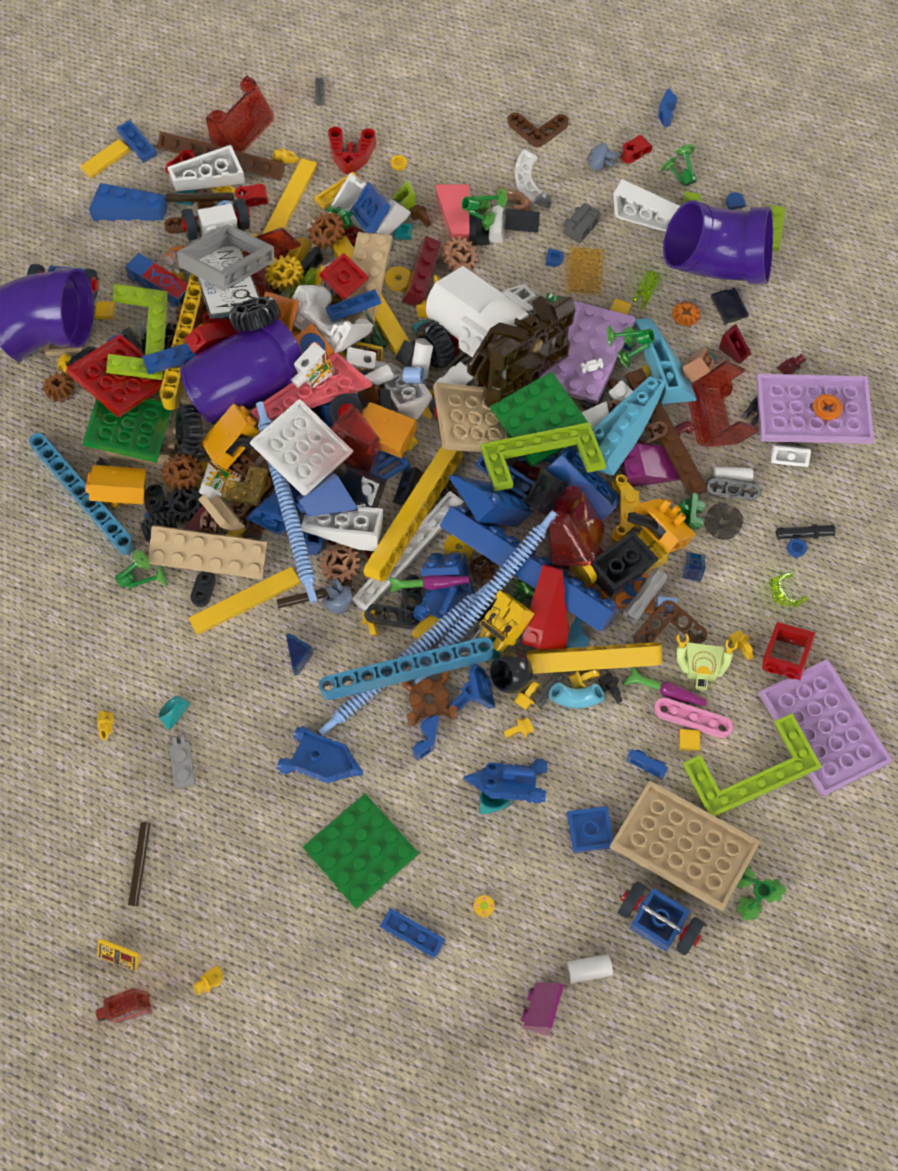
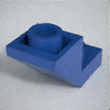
M670 88L666 90L658 110V118L664 128L671 126L673 119L672 111L675 110L677 104V96L673 94Z
M437 715L427 717L421 722L420 732L426 741H419L414 745V749H412L413 756L417 761L434 750L439 726Z

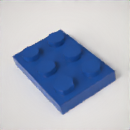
M368 182L350 211H352L354 217L367 233H374L384 216L388 214L391 205L377 188Z

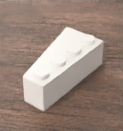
M231 145L167 167L176 192L245 183L243 170Z
M623 179L613 194L615 217L666 232L672 216L680 207Z

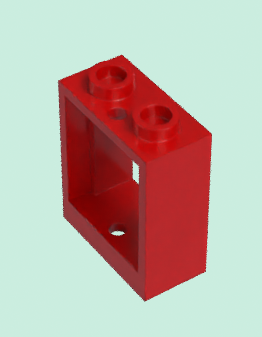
M776 622L763 657L762 669L769 673H776L789 679L801 681L814 644L816 632ZM777 640L805 647L799 664L771 657Z

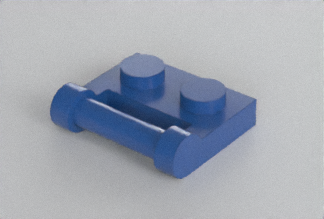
M378 449L361 459V463L368 472L386 480L400 471L410 468V464L404 456L401 459ZM398 460L400 462L384 474L380 475L378 473Z

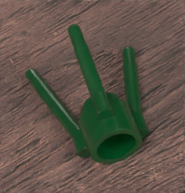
M367 309L363 310L368 321L374 325L375 335L370 338L371 343L364 338L360 341L381 346L384 349L388 345L387 341L381 335Z

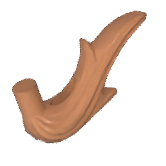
M506 189L507 200L518 204L514 205L513 209L531 210L532 203L527 196L521 192L517 193Z

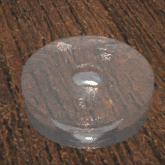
M699 445L692 448L689 452L700 474L709 473L716 467L718 457L712 448Z

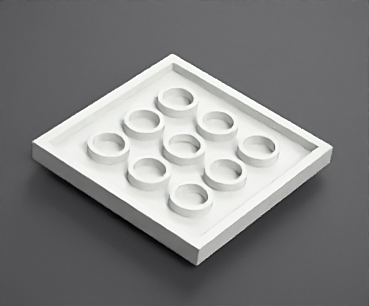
M300 399L250 442L302 495H307L353 453V450Z

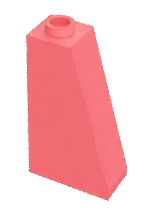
M435 184L436 199L450 239L452 237L456 239L460 236L461 240L466 238V242L469 243L468 211L463 210L461 207L462 199L465 196L469 197V184Z

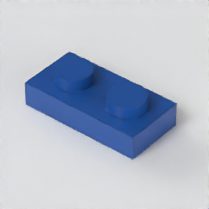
M631 749L626 759L629 763L660 779H663L668 769L662 761L658 759L653 760L647 757L646 753L638 749L636 751Z

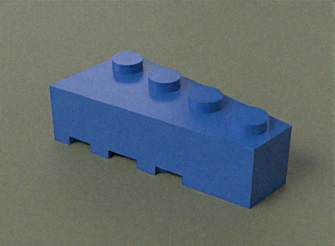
M100 183L89 211L93 221H131L138 219L141 221L163 220L168 206L165 196L162 194Z

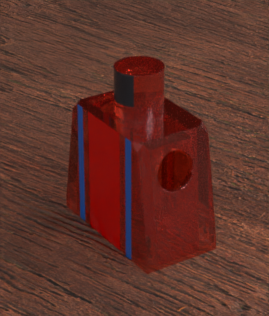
M136 988L105 998L103 1000L104 1007L96 1009V1017L99 1022L107 1020L120 1023L152 1013L149 993Z

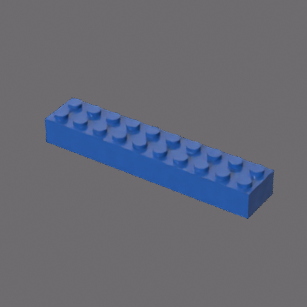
M466 505L451 506L439 525L504 569L503 564H509L506 560H512L509 556H515L513 551L518 553L516 548H522L519 546L521 542L519 539L512 535L510 537L505 535V530L495 525L493 527L489 523L478 522ZM530 549L533 553H527L529 558L524 557L526 562L521 561L522 567L517 565L520 569L518 571L514 569V571L516 572V577L536 589L542 566L544 564L551 567L555 566L551 565L552 561L544 556L541 558L535 554V550ZM558 566V569L563 571L564 600L567 610L598 631L607 629L619 611V608L616 607L617 603L609 598L605 600L599 596L601 594L599 591L592 587L588 589L583 585L584 582L577 577L571 578L567 575L568 571Z

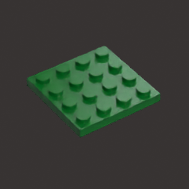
M553 372L544 375L507 396L499 403L493 404L490 408L510 438L588 423ZM566 447L523 455V457L532 468Z
M147 398L121 417H117L96 399L82 446L157 463L172 410L165 409L162 401Z
M366 793L302 847L356 910L419 855V852Z

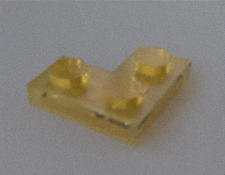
M249 466L244 483L226 479L221 495L222 499L258 506L269 471L265 468Z

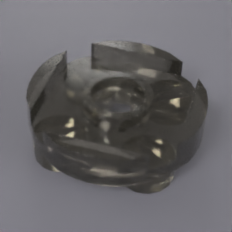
M718 503L711 506L706 513L704 525L707 532L713 538L728 540L734 538L740 532L743 517L736 507L728 506L729 504ZM720 518L728 520L726 525L720 523Z

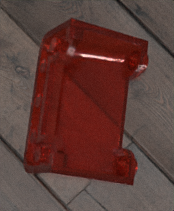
M247 75L240 82V88L245 94L227 113L222 110H214L206 117L212 145L220 147L231 145L233 150L244 153L273 122V111L256 81Z
M350 405L333 424L332 430L338 433L337 436L353 450V453L345 461L371 473L376 454L382 447V444H380L381 439L359 409Z
M578 486L566 487L564 497L566 498L567 514L559 513L550 522L553 565L587 566L594 562L604 535V524L581 488Z

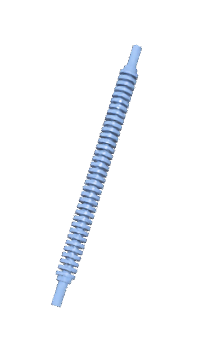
M263 402L256 403L260 418L258 428L259 432H262L272 421L266 415ZM268 462L297 572L299 573V580L306 587L310 603H316L317 597L313 586L315 575L312 570L289 481Z
M551 511L540 525L532 528L535 532H529L531 537L526 535L528 540H522L525 544H519L522 548H516L518 553L513 551L515 556H509L512 560H506L509 564H503L505 569L500 567L502 572H496L499 576H493L496 580H490L492 585L487 584L489 589L484 587L483 590L486 592H480L482 597L477 596L479 601L474 600L476 605L471 603L472 609L467 608L469 613L464 612L466 617L461 616L463 621L458 619L459 625L457 623L454 624L456 629L451 628L453 633L449 631L448 635L450 637L447 635L444 637L447 641L441 640L443 645L439 643L438 646L440 648L457 644L456 641L460 643L459 637L464 638L462 633L467 635L468 632L465 630H471L469 625L471 627L474 626L472 621L477 622L475 617L480 618L478 613L484 614L482 609L487 610L485 605L490 606L488 601L493 602L491 597L496 599L494 594L498 593V589L503 590L501 585L506 586L504 581L509 583L510 580L507 578H513L511 573L516 574L514 569L517 571L520 569L517 565L522 567L523 564L520 562H526L524 557L529 558L527 553H533L530 549H536L533 545L538 547L537 541L540 543L543 541L540 537H546V529L558 516L554 511ZM426 662L427 665L424 664V663H423L422 665H423V666H428V665H430L431 663H430V662ZM430 676L417 678L413 681L412 684L416 685L418 682Z
M487 584L475 594L472 593L470 596L467 595L466 599L463 598L462 602L460 601L458 605H455L450 610L451 612H447V615L443 616V619L440 618L439 622L437 621L435 625L428 629V632H424L425 636L421 635V640L417 638L416 642L414 641L412 645H409V649L406 648L404 650L406 654L401 652V656L405 657L427 651L428 648L432 647L431 643L433 645L436 644L435 640L438 642L440 640L439 637H444L443 634L446 635L447 631H450L452 627L454 628V624H458V619L463 620L461 618L462 615L466 617L464 612L469 613L467 608L472 609L471 603L476 605L474 600L479 601L477 596L482 597L480 592H486L483 590L484 587L489 589ZM386 671L383 673L384 676H389L392 674V672ZM381 688L361 692L359 695L354 694L356 698L351 696L350 699L352 701L347 699L348 705L343 703L342 706L344 708L338 707L340 712L334 711L333 718L318 730L320 734L324 736L337 724L345 723V717L350 719L348 714L353 716L354 713L352 711L358 712L356 707L361 709L362 706L360 704L366 705L364 700L369 702L368 697L374 698L372 693L376 696L378 694L377 691H382Z

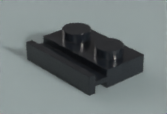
M735 287L731 290L726 289L711 294V299L724 324L748 318L749 313Z

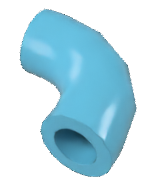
M558 682L550 688L548 695L549 699L553 702L575 709L597 705L603 702L605 698L603 690L597 684H592L586 688L574 689Z

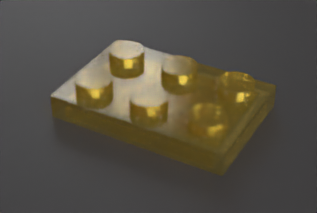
M569 248L567 293L601 295L604 249Z

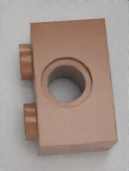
M704 347L686 359L682 367V373L687 380L690 379L693 383L709 373L715 361Z

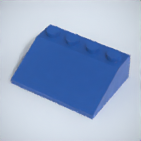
M456 475L449 476V479L478 522L517 527L533 513L529 508L530 506L524 502V498L505 489L494 492L491 482Z

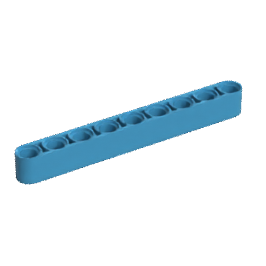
M41 433L33 434L29 438V443L39 459L114 547L123 555L132 553L135 545L127 531L101 501H89V493H86V484L48 439Z
M482 637L328 675L319 681V689L324 699L333 700L486 662L493 656V643L489 638ZM482 647H486L489 650L486 652H482L479 649ZM463 652L469 653V655L465 657L461 656L460 654ZM443 657L450 658L448 661H442L441 659ZM423 662L431 663L428 666L421 665ZM406 666L411 667L409 671L402 670ZM386 671L392 672V674L389 676L383 675V673ZM366 676L372 677V679L369 681L363 680V678ZM346 681H352V682H353V683H352L351 685H349V686L344 685V683H345ZM326 686H333L329 691L324 690Z

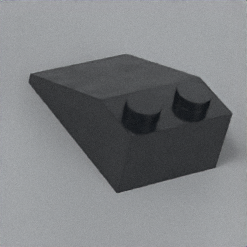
M346 461L341 463L333 473L339 477L357 507L351 511H358L360 507L378 508L387 480Z
M633 531L589 561V564L597 575L595 582L612 600L633 584L659 558Z

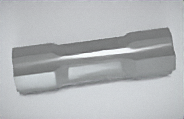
M653 569L645 584L623 611V616L632 623H637L653 597L667 581L668 576L659 569Z

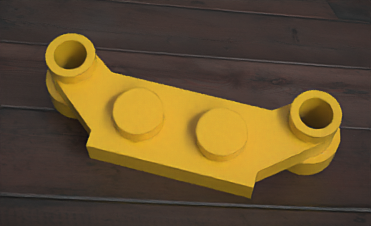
M619 474L611 484V488L619 494V525L611 533V540L614 543L626 537L634 527L638 528L639 526L627 521L628 513L635 512V507L639 504V491H636L627 482V477L623 474Z

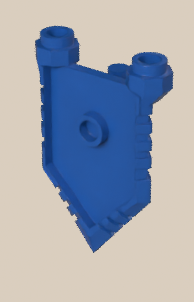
M466 563L461 572L454 576H470L468 575ZM471 580L470 583L426 591L425 597L422 599L423 602L415 607L413 617L424 621L429 614L438 619H443V616L447 615V612H451L450 610L455 605H458L460 601L462 602L463 598L466 599L467 595L475 594Z
M304 726L297 727L293 737L300 744L292 759L287 757L284 759L280 758L277 764V770H280L282 774L286 775L296 770L300 774L310 775L311 778H317L324 783L364 775L359 764L355 763L356 759L353 758L346 744L333 741V739H328L320 734H314V732Z
M536 759L529 766L488 763L481 770L465 775L463 779L492 799L527 800V802L541 804V802L546 800V790L536 788V775L547 773L548 761Z

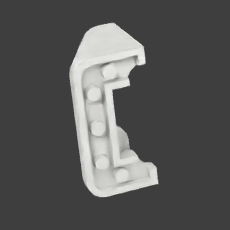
M350 173L331 205L334 208L339 206L341 211L343 209L350 211L367 183ZM381 193L391 207L373 234L389 235L409 217L411 212ZM353 215L351 217L352 223L366 232Z
M298 285L292 299L299 301L294 325L303 331L310 324H313L335 353L342 352L367 336L374 326L366 319H358L354 324L343 318L331 322L325 308L330 305L332 295L323 285Z

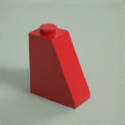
M208 317L184 340L194 354H199L240 331L233 328L229 319Z

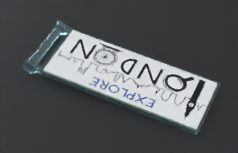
M186 241V246L194 242ZM229 243L199 260L221 271L243 259L244 254L242 249ZM252 275L226 290L196 276L210 318L229 316V311L234 306H237L238 303L255 297L259 298Z

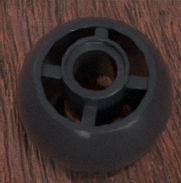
M505 651L493 660L490 667V677L498 690L508 694H515L525 690L531 683L533 668L531 662L524 654L517 651Z

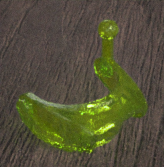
M791 572L771 578L769 580V583H771L769 588H771L773 600L777 604L794 606L796 608L802 602L808 600V597L805 595L799 601H795L784 594L781 582L782 579L792 578L793 574Z

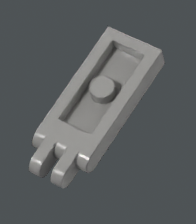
M184 734L180 735L181 743H178L177 736H172L173 744L169 745L175 789L196 785L190 741H185Z

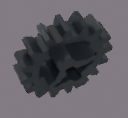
M189 486V490L183 487L181 490L175 488L173 493L167 492L169 498L164 499L166 511L174 516L175 521L180 519L181 523H184L185 519L190 521L201 508L202 503L198 499L203 495L199 493L197 487L192 486L190 488Z

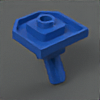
M477 664L471 665L468 672L470 681L461 688L462 693L450 703V706L455 705L457 712H459L467 703L472 701L478 702L489 709L496 708L492 684L484 668Z

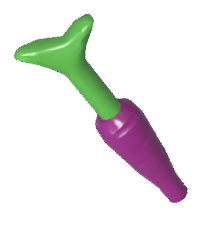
M429 575L417 580H399L390 577L389 581L392 584L390 591L394 593L402 588L424 587L427 590L443 589L470 583V576Z
M636 667L631 668L632 674L623 682V686L639 683L659 690L662 696L670 699L694 703L704 707L707 703V699L699 697L677 684L669 681L660 683L641 676Z

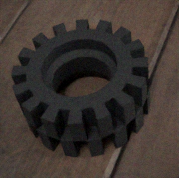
M160 512L159 515L155 513L153 517L148 516V520H143L144 523H141V529L148 543H150L153 525L178 528L171 513L165 512L163 514V512Z

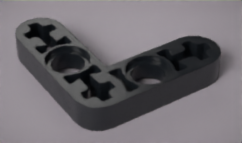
M410 574L404 580H417L420 578ZM421 587L412 588V592H409L411 588H402L401 608L380 604L369 605L364 612L365 619L372 624L405 629L415 628L420 620L413 617L414 613H411V611H414L415 607L421 603ZM408 597H411L415 600V606H411L407 603ZM372 610H374L375 614H378L376 617H373V614L370 613ZM389 612L396 614V621L389 619ZM410 614L411 619L414 620L412 623L410 622V619H407L410 616Z

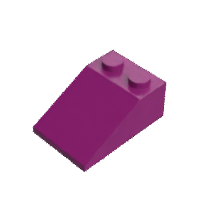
M635 444L620 465L622 474L627 477V482L632 487L680 480L662 446Z
M536 983L535 988L530 987L527 1000L531 1001L529 1009L524 1008L521 1022H524V1029L545 1036L549 1035L564 984Z

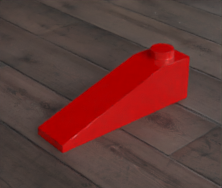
M545 564L542 566L530 610L535 614L524 629L522 644L538 649L566 648L570 629L569 624H567V606H565L564 600L565 587L563 571L561 569Z

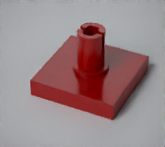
M345 253L340 255L319 274V277L344 301L369 279V276Z

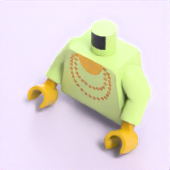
M679 633L676 634L675 638L679 643L676 657L678 665L682 672L687 674V679L696 680V690H707L708 681L715 682L716 678L721 677L729 668L733 657L732 650L737 648V641H735L733 647H729L727 645L729 642L728 638L725 641L727 649L724 650V647L688 643L689 636L686 633L685 639L679 641L680 635Z

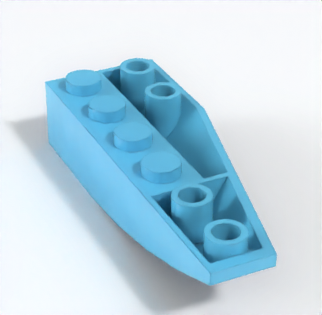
M651 318L635 319L636 331L651 328L655 335V341L650 343V348L643 349L651 376L666 381L659 398L661 404L696 401L690 379L687 380L682 373V363Z
M649 376L594 427L593 432L606 463V469L598 470L599 472L609 475L615 474L646 427L666 384L665 380Z

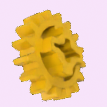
M280 255L279 260L274 258V263L269 265L270 268L265 269L267 272L265 277L269 286L272 285L274 290L278 287L280 292L283 288L286 291L289 290V287L294 289L295 283L300 284L299 279L303 278L302 273L304 272L300 261H297L295 257L290 259L289 255L286 258Z

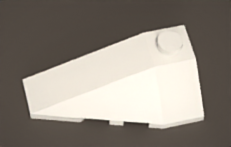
M391 362L387 363L391 366L395 378L382 384V387L391 391L393 411L415 420L418 419L432 400V395L424 384L404 383L403 370Z
M360 507L358 511H344L311 517L305 514L301 529L304 532L358 550L375 551L381 539L383 509Z

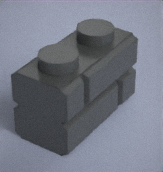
M583 203L581 207H576L573 216L567 218L563 224V234L581 243L599 223L600 211L594 207L592 208L587 203Z

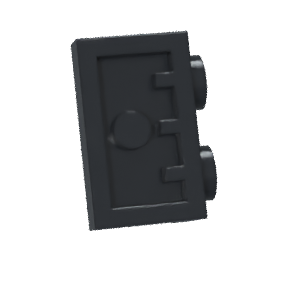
M542 469L524 502L538 512L548 516L555 508L568 483Z

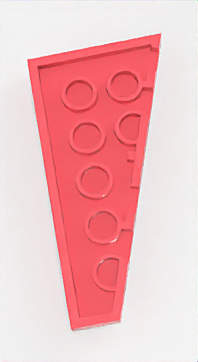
M335 353L329 357L335 373L314 388H311L306 382L298 388L292 382L264 401L263 404L267 417L273 422L299 399L311 409L331 402L340 394H352L372 387L371 381L341 355ZM257 407L250 411V415L259 423L260 418Z

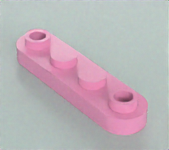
M668 698L657 700L654 706V713L658 718L694 730H700V732L718 738L728 737L733 730L732 722L726 717ZM666 707L667 712H662L660 708ZM718 726H724L725 731H720Z

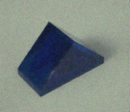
M686 552L682 578L701 582L706 568L705 555Z
M288 633L286 638L294 676H297L313 656L314 651L312 646Z

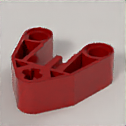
M334 126L328 130L333 161L344 174L356 173L367 164L376 147V134L373 129L366 128L362 130L357 153H355L356 144H353V142H349L346 145V152H343V131L340 127Z

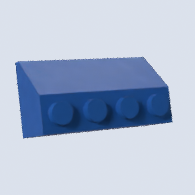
M567 446L546 469L549 473L568 483L564 492L569 493L574 498L575 503L579 507H583L587 511V515L597 523L601 522L615 509L619 501V495L596 471L587 473L582 458L577 455L572 446Z

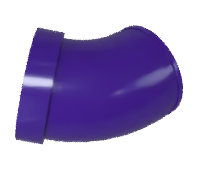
M695 200L687 201L677 209L666 229L663 242L664 260L670 268L697 276L747 281L749 285L768 284L773 255L771 207H751L750 211L730 210L710 206Z
M57 268L53 272L30 274L0 286V348L16 362L21 363L25 357L49 344H55L59 347L79 348L87 342L93 325L94 300L90 282L82 270Z
M277 319L271 325H267L266 328L238 332L191 357L190 360L182 362L180 373L186 392L196 409L209 423L215 425L231 405L244 406L249 410L256 406V403L266 401L291 384V379L298 374L294 363L302 355V352L290 330Z

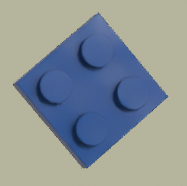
M451 552L444 555L432 553L420 569L421 576L459 574L467 561L466 553Z
M608 806L567 811L573 854L612 849L610 845L614 839Z

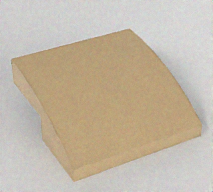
M203 495L198 499L221 528L239 530L245 527L226 501L220 496L216 495L210 499Z

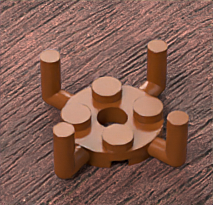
M450 671L442 672V676L438 681L425 678L416 685L409 681L401 682L402 687L410 691L409 703L414 712L407 714L409 726L413 727L420 717L426 719L430 716L434 717L435 715L440 716L444 714L453 720L457 718V707L452 705L448 708L449 696L448 691L444 687L450 678ZM426 695H432L435 700L433 703L427 704L423 701V698Z

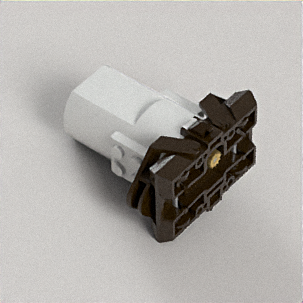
M462 266L434 284L427 299L426 313L431 320L439 322L447 332L459 340V348L472 357L467 367V373L475 377L478 382L484 384L483 394L486 404L493 405L540 378V375L568 357L570 348L568 333L569 327L574 321L575 305L572 297H560L551 303L542 296L531 301L530 305L509 290L503 293Z

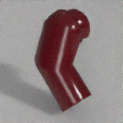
M685 421L676 425L675 429L680 436L684 431L688 434L692 433L695 430V426L692 425V422Z

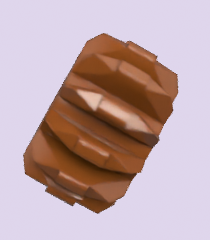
M56 371L55 375L49 374V379H44L43 389L47 398H51L52 401L56 402L59 400L62 403L63 398L69 400L68 395H74L75 385L73 380L64 372L59 374Z

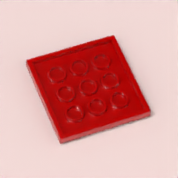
M119 334L66 369V373L117 417H121L161 389L165 374L163 370L162 380L106 373L108 354L135 358L145 356L144 353Z

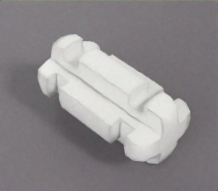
M598 358L597 361L596 359L587 361L586 364L581 363L583 373L598 370V367L603 368L601 358Z

